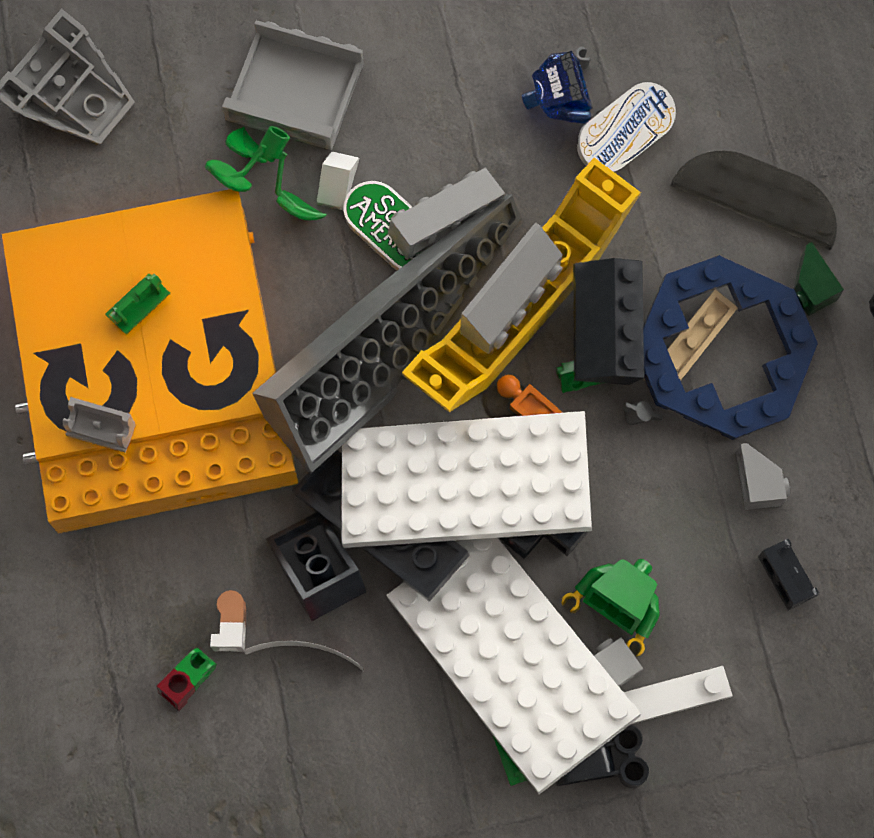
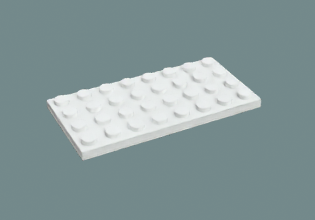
M585 411L360 428L342 445V545L344 548L592 531Z
M498 538L461 540L458 544L464 547L470 556L430 602L405 582L387 594V598L535 791L541 794L641 717V713Z

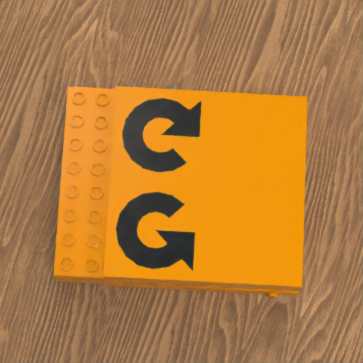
M228 189L2 234L27 402L16 404L15 411L18 415L29 413L35 452L23 454V462L25 464L39 462L48 522L58 534L298 484L293 453L266 421L252 394L276 373V367L251 244L255 243L253 232H248L246 217L238 191ZM148 273L151 275L154 273L161 279V284L171 294L126 335L105 313ZM70 397L131 414L136 426L126 453L66 436L67 431L63 427V419H68L70 416V410L68 409Z

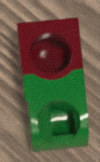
M198 647L195 648L156 686L158 694L180 711L188 703L187 700L200 687V684L212 674L217 664Z

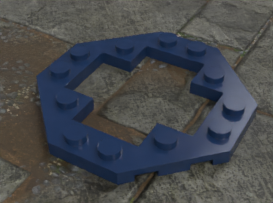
M719 255L668 273L663 277L643 327L644 379L656 406L665 410H672L683 415V418L702 427L707 426L720 432L722 436L734 440L789 418L818 343L794 289ZM724 286H728L739 312L762 303L766 304L787 353L786 356L762 365L773 392L726 410L722 407L713 383L685 393L663 340L689 329L679 305L680 302Z

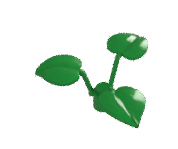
M269 126L260 145L249 136L245 127L239 128L227 136L225 140L227 147L242 157L251 158L242 171L237 172L233 167L219 160H209L205 164L206 170L224 186L234 191L247 192L252 184L244 176L256 162L267 163L268 161L274 162L275 159H279L275 194L278 196L276 202L279 206L294 217L303 220H318L325 218L327 215L311 207L296 195L285 190L282 191L281 183L284 160L288 155L283 150L290 136L277 127Z

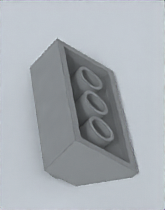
M535 222L461 314L460 334L487 354L494 347L499 349L505 343L509 336L506 333L512 325L517 327L527 313L525 308L530 302L535 304L541 298L545 291L542 287L548 280L553 282L563 268L560 266L563 254L539 224Z

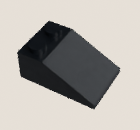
M317 512L266 538L267 543L311 621L366 593L359 569L328 522Z

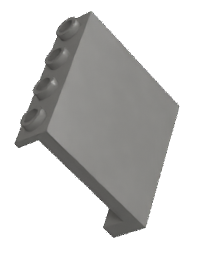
M256 20V35L231 98H225L222 106L225 120L265 132L269 126H274L285 131L290 136V139L332 150L364 64L363 50L358 49L352 44L343 45L332 42L323 36L314 37L298 29L289 30L279 27L273 22L267 21L264 23Z

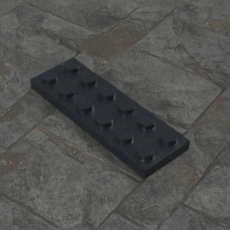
M336 450L312 473L308 472L292 489V492L342 532V453ZM456 541L361 547L429 602L470 556L469 552Z

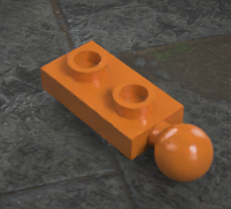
M504 375L497 382V391L502 397L515 399L510 404V409L518 416L563 413L531 384L522 391L519 380L513 375Z

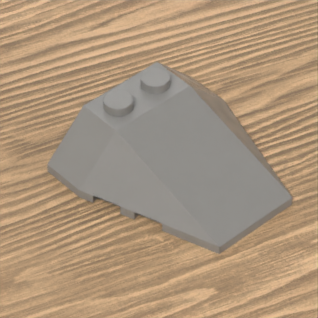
M62 8L44 28L42 37L11 73L8 71L0 80V102L11 111L101 145L135 103L116 73H113L105 61L100 49L98 50L90 39L85 27Z

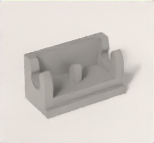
M70 397L68 402L70 416L68 419H63V427L67 431L66 436L126 453L136 426L131 414Z

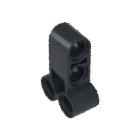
M629 725L613 737L612 742L604 744L556 781V786L618 776L624 786L628 788L640 787L649 775L647 763L642 758L635 756L643 742L641 731L637 727ZM622 733H630L634 736L636 744L633 748L626 749L620 745L619 736ZM635 764L641 769L642 777L640 780L632 781L628 779L625 774L627 765Z

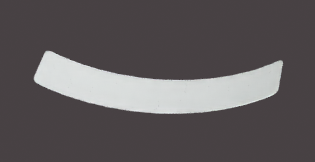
M276 641L259 644L244 650L245 654L276 646L312 647L336 654L350 661L363 671V668L348 656L331 648L309 642Z

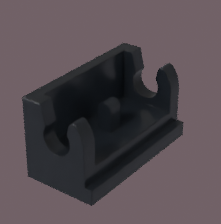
M786 539L764 549L758 558L789 611L817 597L819 591L813 587L791 548V541Z

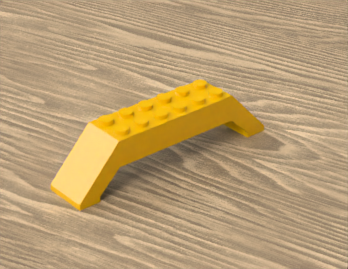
M593 158L575 178V182L555 214L542 227L563 254L560 264L563 268L553 282L548 280L542 287L545 291L541 298L535 304L530 302L525 308L527 313L517 327L512 325L506 332L509 336L505 343L499 349L494 347L487 354L460 334V319L442 341L425 351L421 350L405 368L402 375L448 412L453 411L487 389L573 291V264L600 259L641 192L596 158Z

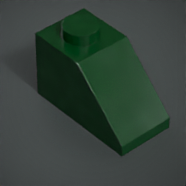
M812 242L807 244L801 255L793 289L802 308L810 316L838 301L844 289Z

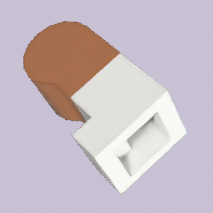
M232 590L225 591L217 600V609L221 614L220 634H211L210 647L213 651L244 652L246 603L238 592Z

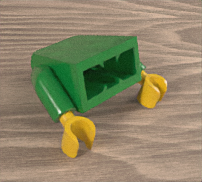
M621 559L615 565L608 563L591 568L575 586L576 591L565 594L561 602L564 605L568 599L574 598L577 602L575 607L570 610V613H576L581 607L580 599L584 596L583 602L621 629L630 635L635 631L637 633L635 638L629 639L626 644L629 647L633 641L639 643L640 650L636 657L643 654L645 650L643 641L645 637L649 638L660 616L659 598L654 593L657 582L649 577L652 566L644 559L636 560L634 565Z

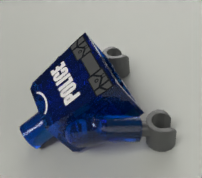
M579 47L575 54L569 51L552 53L547 57L539 69L532 74L535 89L522 94V100L527 110L540 105L544 113L550 118L586 124L603 110V108H597L594 113L590 112L593 106L582 69H586L589 66L591 60L590 57L584 58L587 52L586 48Z

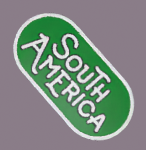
M367 181L353 187L347 194L343 205L345 220L350 229L397 271L417 256L415 255L407 260L388 235L391 217L396 212L402 209L406 211L412 208V206L395 190L382 182Z

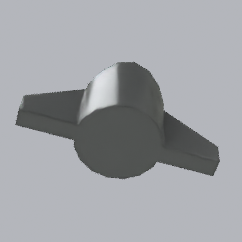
M646 401L622 404V409L626 413L629 425L649 420L659 421L663 418V415L652 412L651 406Z

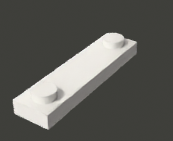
M723 666L624 692L641 713V717L632 724L728 699L733 696Z

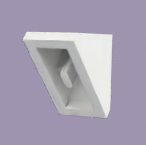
M336 152L329 154L322 164L317 195L318 205L343 210L344 200H346L347 194L351 190L359 163L358 157Z

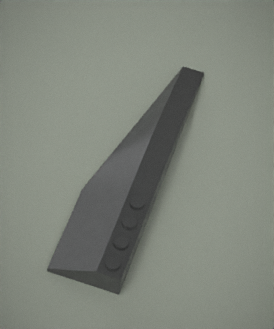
M507 194L503 199L494 202L409 261L354 305L252 393L266 421L307 472L312 473L394 398L398 392L396 387L402 379H407L402 375V372L421 350L425 351L429 348V340L433 335H438L463 301L462 294L467 287L472 288L478 280L476 275L482 266H488L493 259L494 249L497 245H503L520 221L521 217L512 194Z

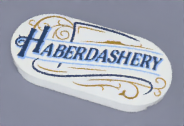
M651 82L637 84L626 91L581 128L577 144V151L581 161L587 166L593 158H596L613 172L623 168L670 130L676 116L673 98L665 88Z

